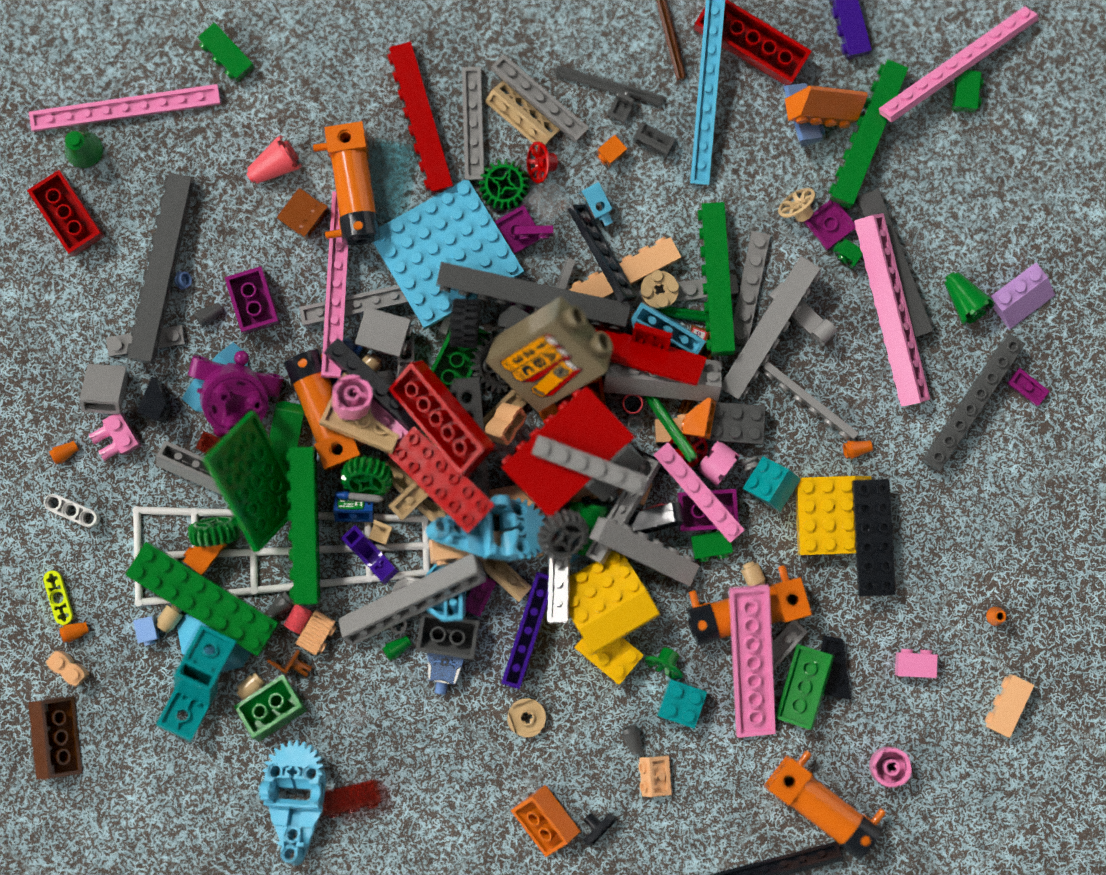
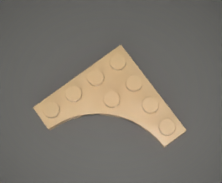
M344 371L342 373L341 378L347 376V374ZM332 397L319 423L321 426L392 454L399 439V434L386 428L380 421L378 422L370 409L368 414L360 419H340L333 409Z

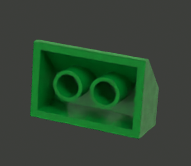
M284 675L279 676L234 706L252 739L260 742L308 711L298 693Z

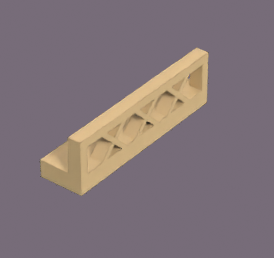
M504 81L493 88L485 100L491 108L532 143L542 142L547 146L550 140L560 131L558 127ZM504 88L509 94H505L500 89ZM516 102H520L523 107L519 106ZM530 114H534L537 119L533 118ZM544 126L549 127L552 132L550 133Z

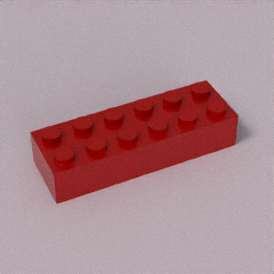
M725 0L721 47L783 85H792L812 51L731 1ZM705 7L693 27V30L703 35Z
M423 360L410 362L389 387L388 390L460 475L473 472L495 448L494 443Z

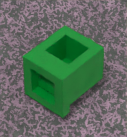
M844 239L842 243L838 241L833 249L840 262L851 264L849 266L850 269L855 267L863 254L858 246L847 239Z

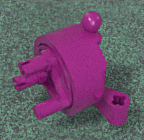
M245 351L236 352L234 355L235 363H227V365L211 361L199 355H193L188 375L205 380L202 387L197 389V393H200V405L204 416L213 427L214 434L218 437H224L249 411H256L260 421H262L267 409H269L267 395L279 397L284 377L275 373L267 374L252 371L249 367L245 366L249 361V355Z

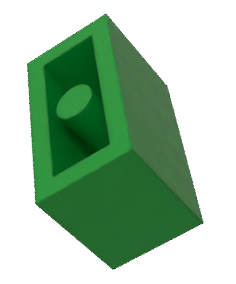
M966 70L955 78L952 111L974 113L980 108L982 97L979 96V90L983 87L981 72Z
M720 531L690 537L693 558L698 559L699 562L710 561L711 556H717L718 559L728 558L729 553H733L732 543Z

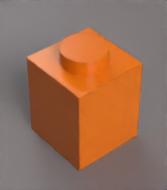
M613 135L598 148L597 158L603 165L607 164L610 167L627 152V148L616 135Z

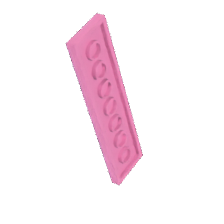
M767 584L729 588L736 736L740 738L776 734L769 586Z

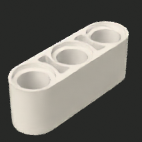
M50 494L44 500V506L47 510L80 525L95 527L100 522V515L96 511L60 495ZM54 498H57L59 501L56 508L51 506V501ZM71 506L76 507V513L73 516H70L68 513ZM89 513L94 516V521L91 524L86 522V516Z

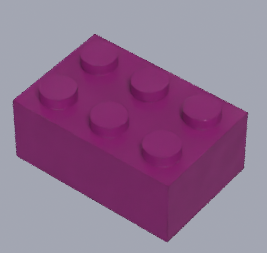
M261 266L224 277L242 334L246 335L281 324L265 271Z
M736 489L710 490L739 523ZM686 492L677 493V503H681L684 524L679 526V532L717 530V527Z

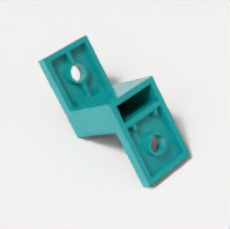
M203 625L199 627L174 673V691L156 722L157 727L192 742L218 693V677L236 645L235 640ZM206 647H213L215 653L207 655L204 649ZM180 712H186L188 718L181 721L177 718V715Z

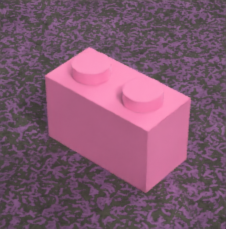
M901 649V652H896L895 675L937 678V655L932 654V650H920V653H913V649Z

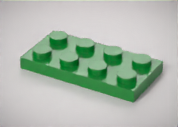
M797 644L775 717L776 719L813 730L835 657L834 655Z

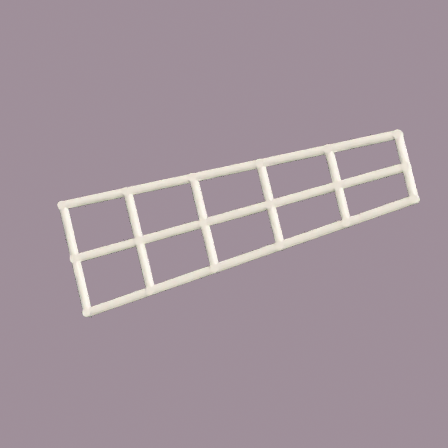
M135 506L133 508V557L135 559L142 548L141 514L191 516V524L198 522L199 516H234L230 509ZM319 512V520H334V512ZM374 514L373 521L422 523V542L375 545L380 551L423 550V569L398 572L391 580H399L408 576L414 578L425 577L431 569L428 544L430 538L426 535V527L430 524L429 519L425 515H407L403 520H400L396 514ZM364 522V533L369 538L372 522ZM249 544L247 549H223L218 557L250 556L251 587L228 590L237 596L290 591L293 583L258 586L257 556L289 555V549L292 547L262 548L260 552H253ZM347 545L319 546L320 554L353 552ZM166 551L176 559H185L183 555L186 551ZM365 564L366 575L320 580V588L380 582V580ZM135 582L136 606L170 603L161 597L143 598V586Z

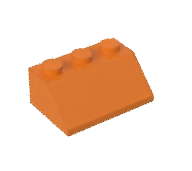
M546 785L536 790L510 810L545 857L568 844L581 832Z

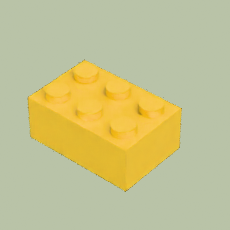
M583 637L574 646L576 650L618 685L621 684L644 656L623 637L594 655Z

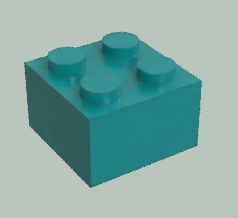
M763 456L742 489L757 500L781 512L801 478L790 469Z
M669 678L657 716L695 729L707 692Z

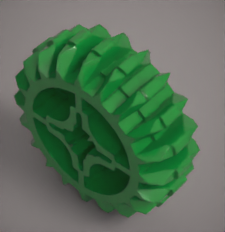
M505 159L504 164L501 165V161L497 160L498 166L491 162V170L487 167L484 168L487 175L484 173L480 175L484 180L479 181V185L484 187H481L479 192L485 193L482 195L483 200L489 198L487 205L494 202L493 209H496L499 204L501 205V211H504V205H507L508 210H511L512 203L517 208L519 206L517 200L521 203L524 202L521 195L528 196V192L524 190L530 189V185L524 183L529 182V177H524L527 174L526 171L520 172L522 169L521 165L514 168L515 161L508 165V159ZM507 171L503 177H492L497 172ZM512 173L518 177L520 188L511 183ZM506 179H507V185H510V186H509V187L505 186L504 189H502V192H501V184H500V183H504V182L506 181ZM489 182L498 188L496 197L488 188ZM508 192L517 193L509 199H502L504 194Z
M356 456L355 459L350 458L348 462H345L341 472L342 484H344L345 489H349L350 493L384 496L391 489V485H393V471L390 470V466L386 465L384 461L380 462L379 458L373 459L372 456L370 458L365 456L362 458Z
M231 516L206 518L194 522L188 527V538L191 545L196 547H216L217 545H223L238 539L241 535V528L236 519Z

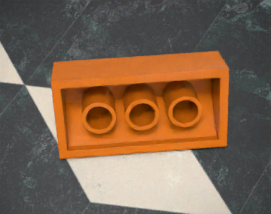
M808 86L785 98L788 121H794L797 124H824L826 127L839 126V128H848L852 123L858 121L868 94L862 91Z

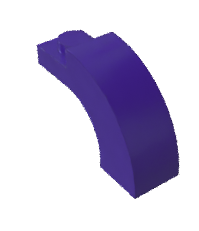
M356 525L341 538L384 585L399 572Z

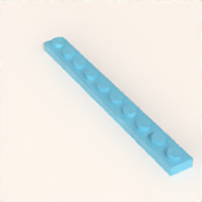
M706 0L691 184L709 185L725 0Z

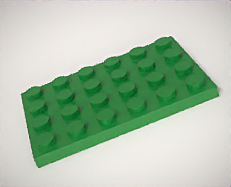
M249 411L202 460L253 552H260L288 521V510L291 509V502L287 500V491L291 490V485L287 483V469L256 411Z

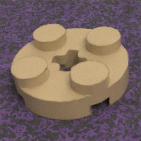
M655 270L643 279L641 283V296L644 303L655 309L668 308L674 304L678 297L679 285L670 273ZM661 285L665 293H659L658 295L656 294L655 287Z
M523 698L517 700L509 709L507 716L508 725L519 736L533 737L540 733L545 725V710L534 699ZM525 712L528 715H532L529 723L521 720Z

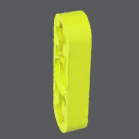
M48 571L44 575L43 581L54 619L60 625L69 624L73 620V611L62 575L58 571ZM51 574L58 577V580H55L56 587L61 586V589L50 590V588H54L53 583L48 581L51 578ZM57 592H61L64 596L61 603H56L53 599L54 594ZM66 604L67 607H64L63 611L64 613H68L69 616L66 617V621L64 622L63 619L59 618V616L62 615L61 609L56 610V606H63Z

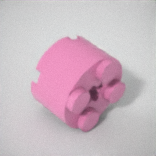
M347 375L339 379L333 388L332 406L339 418L343 420H357L368 414L372 400L370 384L357 375Z
M719 441L714 444L708 453L710 457L705 456L697 468L701 475L716 486L719 485L740 457L738 453Z
M888 746L882 747L873 753L869 762V770L872 777L878 783L886 787H897L909 779L911 763L906 753ZM888 763L892 764V766L894 767L893 770H888Z

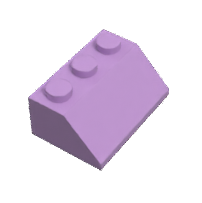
M1034 263L991 295L990 298L995 302L993 309L1010 330L1054 297L1055 294L1046 274L1037 263Z

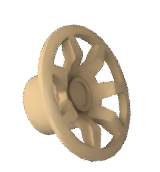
M803 188L793 192L780 204L778 209L779 215L784 218L794 216L798 222L808 220L814 213L810 205L815 199V191L811 188ZM792 197L794 198L793 202L789 201Z

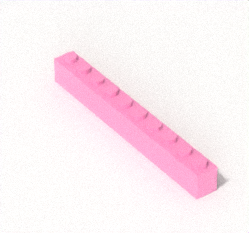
M884 213L854 220L901 407L930 400Z

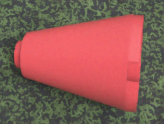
M282 135L278 136L247 168V176L251 182L259 184L296 171L302 167L301 163L297 164L296 160L299 158L290 143L281 140L283 138Z

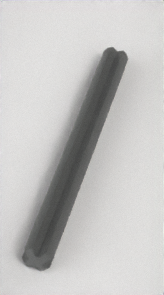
M559 65L555 68L554 75L615 94L617 92H626L633 96L632 99L656 106H662L664 96Z

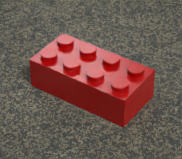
M57 170L27 190L70 256L75 257L105 237L64 173L60 170Z

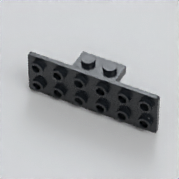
M853 480L852 492L858 596L895 595L890 480Z

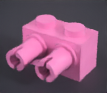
M123 412L113 414L102 420L104 423L103 427L89 434L95 445L108 436L112 437L113 443L98 451L100 455H103L101 457L104 461L117 453L127 455L142 446Z

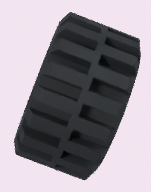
M455 298L452 302L449 336L451 347L476 348L480 321V303L478 300Z

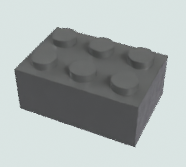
M716 402L710 439H705L706 442L719 441L720 443L761 446L764 439L766 406Z

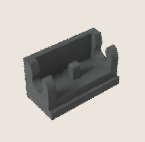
M642 121L634 135L633 141L667 158L676 138Z

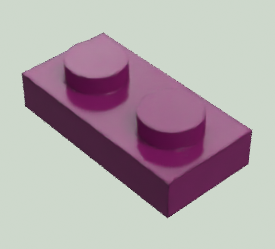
M553 225L515 227V238L519 237V240H530L531 237L547 240L550 239V236H553Z
M1018 368L1006 383L1036 407L1040 405L1050 392L1021 368Z
M486 577L485 582L473 587L466 600V611L480 617L497 582Z

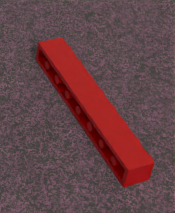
M410 41L389 47L390 53L387 56L390 65L394 64L396 70L392 74L395 83L399 82L401 89L397 91L400 101H405L406 107L403 108L405 118H409L411 125L408 126L411 137L415 136L416 143L413 144L415 153L421 156L422 161L418 162L421 173H426L427 179L424 180L426 190H430L431 194L434 195L452 188L453 184Z

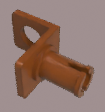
M298 648L285 667L267 658L269 664L285 674L292 668L306 677L309 674L307 671L310 672L312 666L298 659L300 652Z

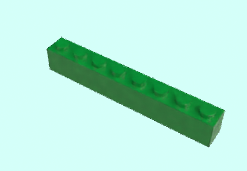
M889 59L884 64H880L876 73L879 77L877 81H873L870 87L871 97H867L863 106L865 109L864 114H860L856 122L858 129L856 132H852L849 139L851 146L849 149L846 148L842 156L844 163L842 166L839 165L835 176L838 177L836 183L832 182L828 193L831 194L829 200L849 209L854 204L887 122V119L880 115L879 108L898 95L908 67Z
M724 202L701 203V209L697 210L698 221H701L702 228H699V240L703 239V246H700V258H704V265H701V274L705 276L706 283L702 284L703 295H707V302H704V313H708V320L705 321V331L709 332L710 338L706 339L707 351L711 352V356L734 355L735 342Z

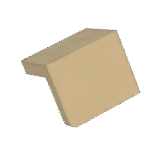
M374 520L369 539L387 545L394 527Z

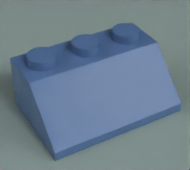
M807 83L783 86L786 98L806 88ZM794 122L801 147L823 141L822 135L825 134L823 124L811 125V123L797 124Z

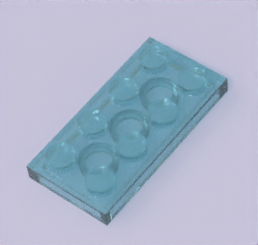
M375 138L369 169L377 216L390 219L399 217L413 145Z

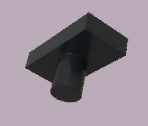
M609 812L600 822L592 813L588 814L583 821L592 831L583 839L585 844L592 847L618 819Z

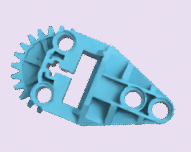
M497 495L490 499L495 506L470 533L465 532L449 515L436 518L426 527V535L433 541L483 558L517 561L518 559L522 560L524 555L527 559H530L531 555L536 557L538 555L537 552L539 554L542 553L537 541V533L540 532L539 526H544L542 519L545 516H539L540 509L534 511V504L532 503L528 506L526 499L522 503L520 498L512 500L508 495ZM492 514L499 515L500 531H503L500 534L501 547L494 544Z
M298 740L295 741L294 746L292 741H288L287 747L282 743L281 751L277 748L274 749L275 756L269 754L272 761H265L268 767L263 769L265 777L259 786L260 799L264 801L263 805L269 808L272 824L280 840L277 841V844L281 846L280 856L284 862L294 866L301 864L306 856L322 812L326 786V774L322 769L324 765L318 764L322 757H316L319 752L317 750L312 752L313 746L309 745L307 747V743L304 741L300 746V741ZM280 769V774L276 777V772ZM316 771V776L312 779V774ZM297 787L301 790H311L309 800L279 799L280 788L296 789ZM298 832L297 838L293 840L294 833ZM295 851L294 858L290 859L291 853Z

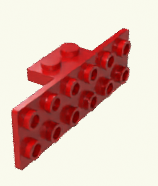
M635 323L632 335L596 326L595 330L597 332L602 331L606 333L612 341L611 362L697 386L707 357L671 347L673 333Z
M413 427L397 443L392 454L388 453L467 533H470L495 506L473 484V481L469 478L471 474L460 475L440 450L416 427Z

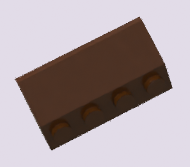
M74 696L28 702L36 780L82 774Z

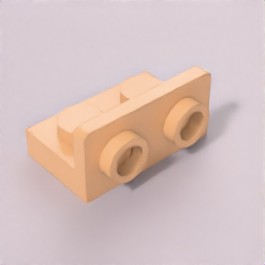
M669 756L640 757L638 768L641 775L640 790L642 796L672 795Z

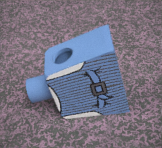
M428 653V680L436 682L435 693L446 695L447 685L456 684L464 658Z

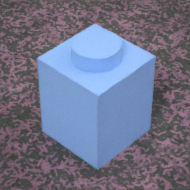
M155 616L133 620L138 643L144 642V646L155 644V639H160Z

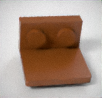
M298 188L277 218L308 240L330 210L323 202H318L301 188Z

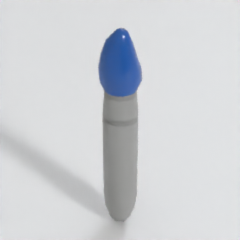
M336 493V497L342 500L383 501V497L374 494Z

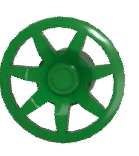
M664 647L658 657H645L644 661L650 668L658 665L655 671L660 672L664 669L665 675L669 678H683L682 671L676 667L680 657L676 651Z

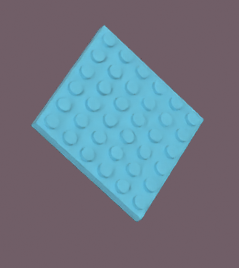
M469 180L459 182L452 188L441 192L379 227L380 239L373 242L424 330L451 316L452 302L455 298L479 300L477 295L473 294L466 297L458 295V291L451 290L450 293L440 291L439 287L436 286L441 262L512 278H518L525 274Z

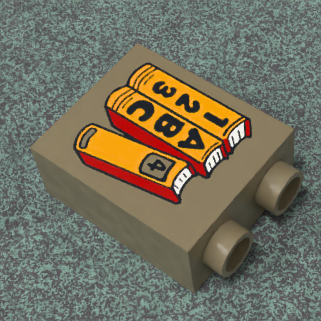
M560 296L494 337L486 363L539 412L606 373L613 344L606 333L602 331L597 332L587 322L584 312L578 306H571Z

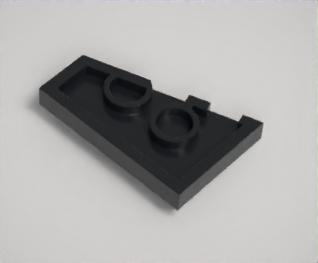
M823 635L820 651L835 656L823 695L851 700L843 639Z

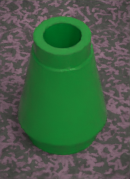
M404 636L386 643L382 650L388 660L391 661L401 656L412 644L408 637Z

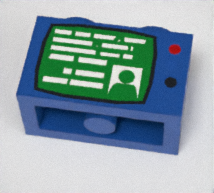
M335 492L333 510L335 522H373L375 502L342 500L336 497V493L339 492Z

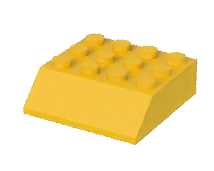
M871 476L801 478L795 488L798 555L856 554L852 481L871 480Z
M612 551L604 565L595 561L570 576L569 615L593 655L660 615L630 563L619 552Z

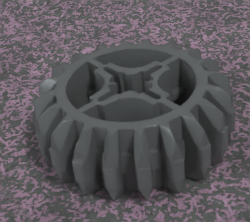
M562 509L559 514V512L555 511L554 516L548 515L549 519L547 521L543 520L544 526H539L540 532L537 533V541L542 552L549 558L555 560L560 558L564 561L567 556L571 559L572 554L578 555V550H584L583 544H587L586 538L589 537V527L585 519L577 512L574 513L571 510L567 512Z

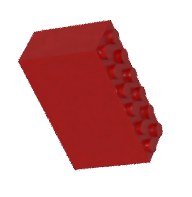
M587 386L583 389L580 387L571 394L573 398L569 402L565 400L556 408L559 412L555 415L551 413L543 421L545 425L541 429L536 427L529 434L531 438L527 442L523 440L514 448L517 452L512 456L508 454L501 461L503 465L500 468L547 518H549L548 515L553 516L555 511H558L592 477L531 454L538 435L610 461L634 438L631 432Z

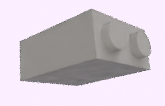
M366 307L355 345L401 359L402 354H406L408 348L406 339L407 336L411 337L414 325H411L410 319Z
M87 365L79 398L82 412L121 413L128 382L126 366Z

